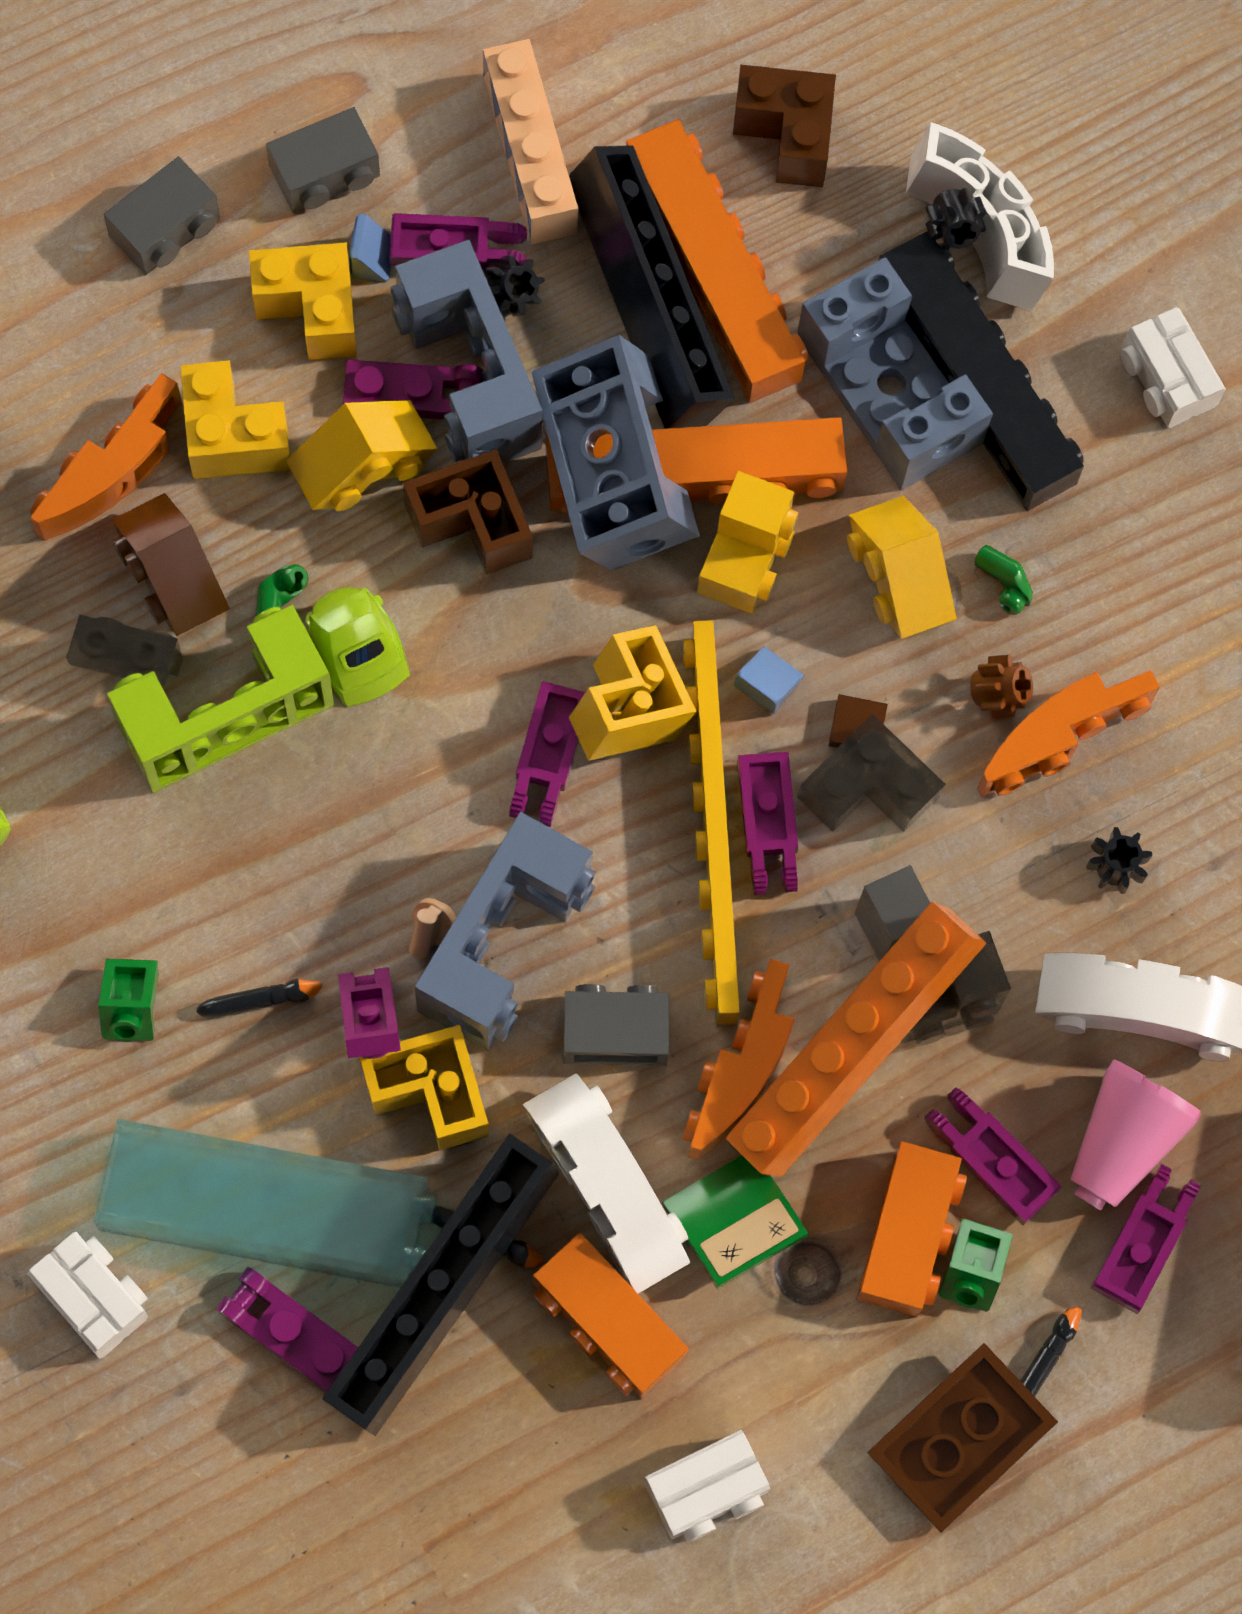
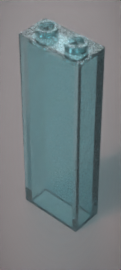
M117 1119L94 1223L99 1231L401 1288L426 1252L427 1246L418 1244L422 1224L432 1225L437 1194L428 1193L430 1188L428 1177Z

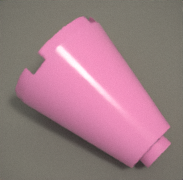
M1113 1059L1106 1070L1070 1178L1071 1181L1079 1185L1074 1195L1100 1211L1106 1202L1116 1207L1198 1123L1197 1121L1202 1114L1201 1111L1162 1085L1158 1086L1146 1079L1145 1075Z

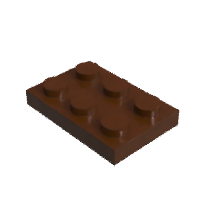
M983 1343L867 1453L937 1530L942 1533L1049 1432L1058 1421L993 1351Z

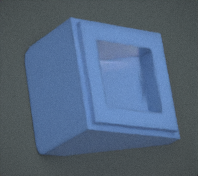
M360 213L355 219L349 253L351 275H353L354 279L387 282L391 268L389 260L391 235L366 214Z
M764 646L737 673L734 686L774 715L802 681L804 675Z

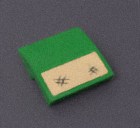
M743 1155L662 1202L667 1213L674 1212L682 1223L689 1238L685 1241L688 1248H692L717 1290L808 1235L804 1225L771 1175L761 1174Z

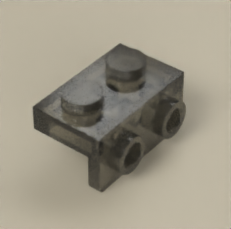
M81 614L79 615L66 657L68 663L72 666L122 678L136 673H141L144 676L154 671L162 687L165 686L169 674L178 676L183 660L178 638L157 629L142 630L126 626L112 618H93Z

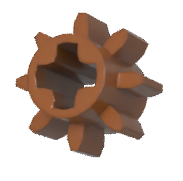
M1011 654L988 656V664H979L978 670L973 673L970 681V692L973 701L980 707L981 711L991 710L992 718L1015 717V709H1024L1025 703L1031 699L1033 680L1029 670L1023 666L1022 662L1012 663Z

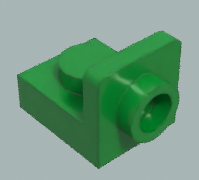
M106 958L98 1003L102 1038L124 1042L153 1040L155 1031L153 1009L159 976L158 960Z
M962 1218L949 1266L941 1285L940 1297L954 1301L962 1307L975 1308L985 1312L989 1311L1001 1283L1013 1234Z

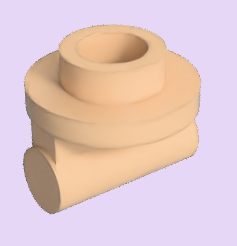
M427 898L415 906L413 910L415 925L409 952L413 957L418 959L426 958L433 945L439 946L456 919L454 911L447 904L436 899Z

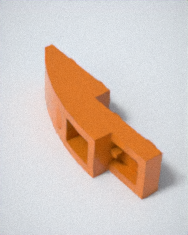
M161 373L152 386L150 384L143 386L134 400V410L124 424L118 422L110 430L104 443L105 449L87 440L79 452L72 451L67 456L60 468V478L50 491L47 489L43 490L32 505L30 519L36 536L45 541L92 521L135 490L155 470L170 451L166 431L163 430V427L182 403L176 381Z
M1152 670L1107 689L1098 672H1095L1072 683L1050 697L1031 712L1010 733L996 751L977 787L981 797L995 791L998 796H1004L1022 787L1025 784L1024 779L1039 772L1042 773L1043 777H1048L1064 770L1071 764L1069 759L1072 758L1079 744L1075 737L1076 735L1079 740H1085L1102 732L1107 727L1106 722L1120 716L1123 717L1124 721H1129L1148 712L1151 709L1150 704L1160 688Z
M770 958L766 973L755 971L747 1001L756 1003L751 1022L744 1019L740 1020L732 1049L742 1051L741 1055L720 1049L716 1064L706 1061L697 1091L706 1093L705 1101L701 1112L691 1109L682 1140L692 1142L688 1154L689 1158L699 1160L722 1142L758 1101L770 1082L781 1060L795 1018L775 1013L790 964Z

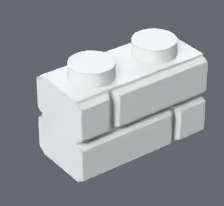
M1173 308L1158 315L1155 319L1144 321L1127 331L1120 351L1123 366L1129 375H1138L1146 389L1143 392V397L1148 410L1154 417L1161 416L1167 428L1174 427L1189 420L1192 416L1196 417L1219 405L1226 388L1179 308Z
M74 1232L55 1247L50 1254H47L28 1271L27 1275L96 1356L101 1359L147 1320L149 1316L141 1305L148 1298L128 1275L121 1281L107 1268V1265L114 1259L94 1236L85 1242L77 1232Z
M742 1430L644 1478L647 1491L658 1510L670 1538L673 1540L683 1535L687 1543L714 1531L716 1528L712 1520L731 1511L736 1520L764 1506V1503L760 1496L768 1493L770 1490L769 1483Z

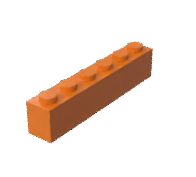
M677 119L626 140V146H634L693 296L749 404L801 382L805 362L808 361L806 347L798 334L791 335L785 323L787 319L786 311L778 294L773 293L770 295L763 281L766 276L761 260L755 252L749 254L742 241L744 239V231L741 222L734 212L728 214L721 201L724 196L720 182L713 172L707 174L700 160L703 159V154L693 133L686 134L680 120Z
M842 417L652 430L664 476L686 489L690 501L709 500L712 504L723 505L738 471L794 491V494L807 493L812 498L829 497L834 495L836 491H843L847 463ZM605 434L595 442L594 456L596 458L606 456L612 449L613 438L611 434ZM547 436L545 459L550 510H561V512L569 514L549 437Z
M932 901L725 1139L761 1174L782 1177L987 943L951 909Z

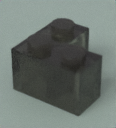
M872 714L801 783L797 798L832 832L867 798L905 832L940 797L946 784Z
M990 931L978 934L987 944L902 1039L901 1044L915 1040L917 1046L927 1045L946 1036L945 1030L964 1024L966 1030H973L988 1025L995 1020L993 1015L997 1014L1002 1008L1001 1006L1011 987Z

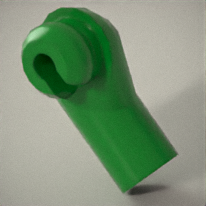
M989 545L983 546L975 557V566L1001 581L1005 591L998 598L1000 607L1011 615L1021 613L1024 606L1031 604L1033 591L1022 565L1015 559Z
M298 564L285 565L265 578L258 586L256 616L273 607L281 608L298 596L308 585L309 577L307 571Z

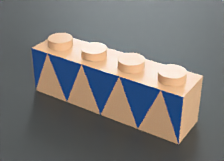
M530 39L483 49V77L530 244L533 245L576 235L578 228V206Z

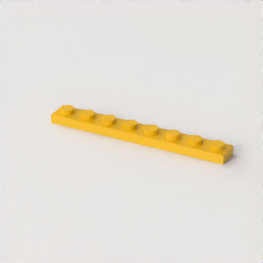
M713 620L693 621L691 638L683 639L684 669L693 668L694 686H686V690L696 709L693 716H696L697 734H689L690 764H699L700 782H692L693 813L702 812L703 831H695L696 861L706 862L707 880H698V901L700 911L709 910L710 929L701 930V948L703 960H712L713 979L704 980L706 1010H715L716 1025L737 1024L740 1011Z

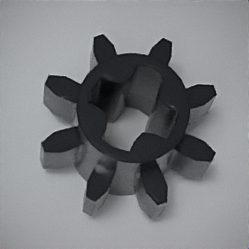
M965 187L961 190L948 189L942 191L934 199L932 205L926 206L930 220L925 225L932 241L941 238L947 250L951 247L957 249L968 247L978 239L980 232L986 231V226L982 219L987 214L980 197L971 199Z
M513 255L502 256L500 259L502 269L489 267L484 270L486 275L489 276L488 285L500 312H504L510 307L513 317L525 315L524 303L530 305L541 303L540 297L536 294L539 284L543 283L545 279L544 277H537L534 271L531 270L533 266L532 259L522 260L516 266ZM510 277H514V280H513L512 283L509 282V278H510ZM514 288L515 290H517L516 294L512 295L511 293Z
M1114 827L1108 843L1101 838H1095L1091 848L1100 856L1091 858L1086 868L1092 871L1097 870L1101 878L1098 884L1100 889L1109 884L1118 886L1119 892L1125 894L1131 878L1141 884L1145 881L1148 874L1139 865L1149 862L1153 854L1151 851H1142L1138 843L1141 836L1140 833L1137 832L1132 837L1121 835L1119 828ZM1113 853H1118L1120 861L1129 862L1126 868H1121L1118 860H1110Z

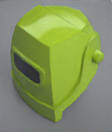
M344 587L329 591L316 602L313 611L307 613L305 618L308 628L307 632L330 674L331 687L346 707L363 704L379 698L396 688L410 676L403 644L392 620L382 607L383 600L380 595L374 596L367 588Z

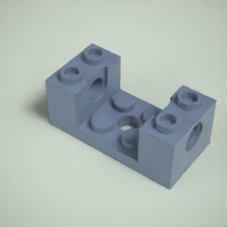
M470 240L396 265V285L391 286L390 291L395 307L392 308V313L400 334L405 335L409 333L415 349L464 332L472 356L474 358L481 356L487 370L482 372L484 382L449 394L452 412L444 415L449 432L445 434V439L454 462L464 461L497 449L502 463L541 450L543 410Z
M885 257L803 302L797 334L801 337L807 352L902 491L981 446L984 443L993 413L966 374L948 383L907 323L906 318L912 295ZM883 377H895L901 381L904 390L897 395H886L880 391L877 382Z
M617 335L531 372L538 400L543 410V419L580 554L612 571L700 536L688 491L665 477L646 408L663 400L652 360L648 354L622 336ZM611 434L613 438L612 449L606 456L596 458L594 456L595 442L601 436Z
M520 812L414 988L417 1012L446 1028L460 1025L463 1037L486 1051L490 1050L496 1039L503 1043L518 1018V1015L514 1014L518 1003L512 1000L514 983L480 964L490 946V941L486 940L494 922L502 926L508 918L516 902V899L512 897L513 893L566 922L573 909L581 912L595 888V885L591 884L596 875V872L592 870L593 851Z

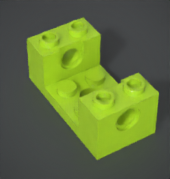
M293 604L282 610L280 607L267 609L257 615L253 623L247 626L249 638L255 647L252 650L253 659L265 683L262 684L261 681L250 682L239 688L234 694L235 697L217 706L215 703L202 705L193 710L188 715V720L180 723L154 671L144 676L141 673L129 675L115 685V690L107 693L118 727L152 793L162 790L334 706L330 674Z

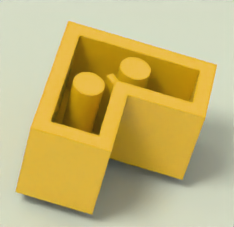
M347 242L249 250L252 297L256 320L304 316L309 361L357 357Z
M230 360L180 365L188 458L193 479L290 470L286 462L290 457V446L284 401L236 406L235 386Z
M411 400L344 403L286 462L312 510L335 508L336 511H344L353 507L362 499L361 493L372 482L390 478H398L399 481H405L418 475L424 469L423 463L438 448Z
M737 472L720 513L717 534L699 575L697 594L753 614L758 599L767 602L777 577V573L770 571L776 555L785 558L795 533L793 528L799 512L791 509L794 491L744 472Z
M905 496L849 514L853 532L847 535L849 550L855 562L859 563L862 561L871 580L877 583L879 595L873 597V603L882 625L889 624L898 636L903 639L957 620L939 533Z
M656 625L612 635L593 663V667L602 685L588 688L569 716V719L588 761L676 740L695 714L696 709Z
M460 1025L400 1041L401 1051L390 1052L380 1058L367 1059L359 1057L374 1115L425 1102L439 1151L489 1137V1123Z

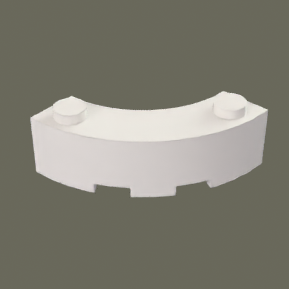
M931 122L911 155L906 194L919 198L931 205L937 195L948 189L961 190L965 187L971 199L980 197L987 212L982 217L986 231L980 232L978 239L973 245L984 268L987 285L986 297L1032 311L1054 278V259L1049 233L1046 226L1040 227L1030 207L1033 202L1032 197L1011 171L1004 174L983 156L986 151L983 147L951 129Z
M1081 953L1044 954L1035 1013L1055 1022V1029L1065 1033L1082 1034L1085 1033L1086 1028H1095L1152 1036L1199 1050L1198 1055L1200 1057L1213 1061L1230 1060V1054H1242L1241 985L1212 975L1207 978V981L1195 976L1180 975L1181 967L1141 959L1138 960L1136 969L1125 963L1105 961V955Z
M576 1073L523 1104L541 1144L552 1157L569 1185L573 1184L585 1206L591 1210L587 1212L588 1217L602 1240L616 1270L637 1293L644 1291L690 1263L681 1244L689 1239L682 1223L674 1212L666 1215L637 1161L609 1119L608 1115L612 1113V1109L598 1086L589 1090Z

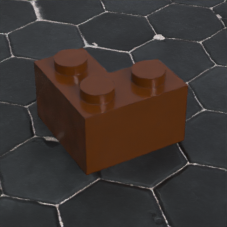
M740 64L733 135L780 140L776 183L823 187L828 163L836 74Z
M497 449L403 482L404 504L422 548L469 531L486 574L533 558V536Z
M166 493L112 519L119 534L118 537L112 539V543L125 567H129L137 583L146 581L151 595L145 597L144 600L157 625L166 622L174 634L178 636L230 609L192 525Z

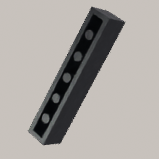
M594 146L569 174L579 213L629 340L633 345L651 357L663 400L656 403L655 406L664 429L707 426L735 398L634 146Z
M926 231L880 255L878 261L886 257L911 293L912 298L906 321L948 383L966 374L992 411L993 415L983 445L1026 511L1077 485L1084 468V458L1079 446L1072 438L1066 439L1057 426L1058 420L1052 405L1045 398L1040 400L1032 388V380L1027 367L1021 360H1014L1005 347L1006 340L1000 326L994 320L988 321L980 309V300L976 290L968 281L963 282L955 271V263L951 252L945 249L942 242L938 244L936 240L932 241L929 232Z
M509 1133L322 1398L324 1401L372 1435L376 1436L560 1174L553 1162Z

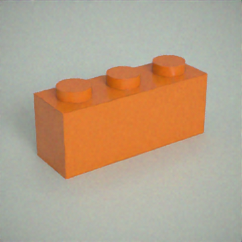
M904 1141L900 1142L895 1152L856 1300L913 1317H917L920 1314L924 1304L933 1306L941 1278L940 1275L932 1273L937 1254L946 1256L954 1229L953 1225L945 1223L950 1204L959 1206L967 1179L966 1175L958 1173L962 1158Z
M581 1232L533 1275V1284L538 1288L533 1293L536 1301L553 1318L559 1313L563 1315L574 1327L569 1332L572 1340L589 1357L595 1352L601 1356L610 1366L605 1371L606 1376L625 1396L633 1391L641 1400L687 1357L689 1348Z

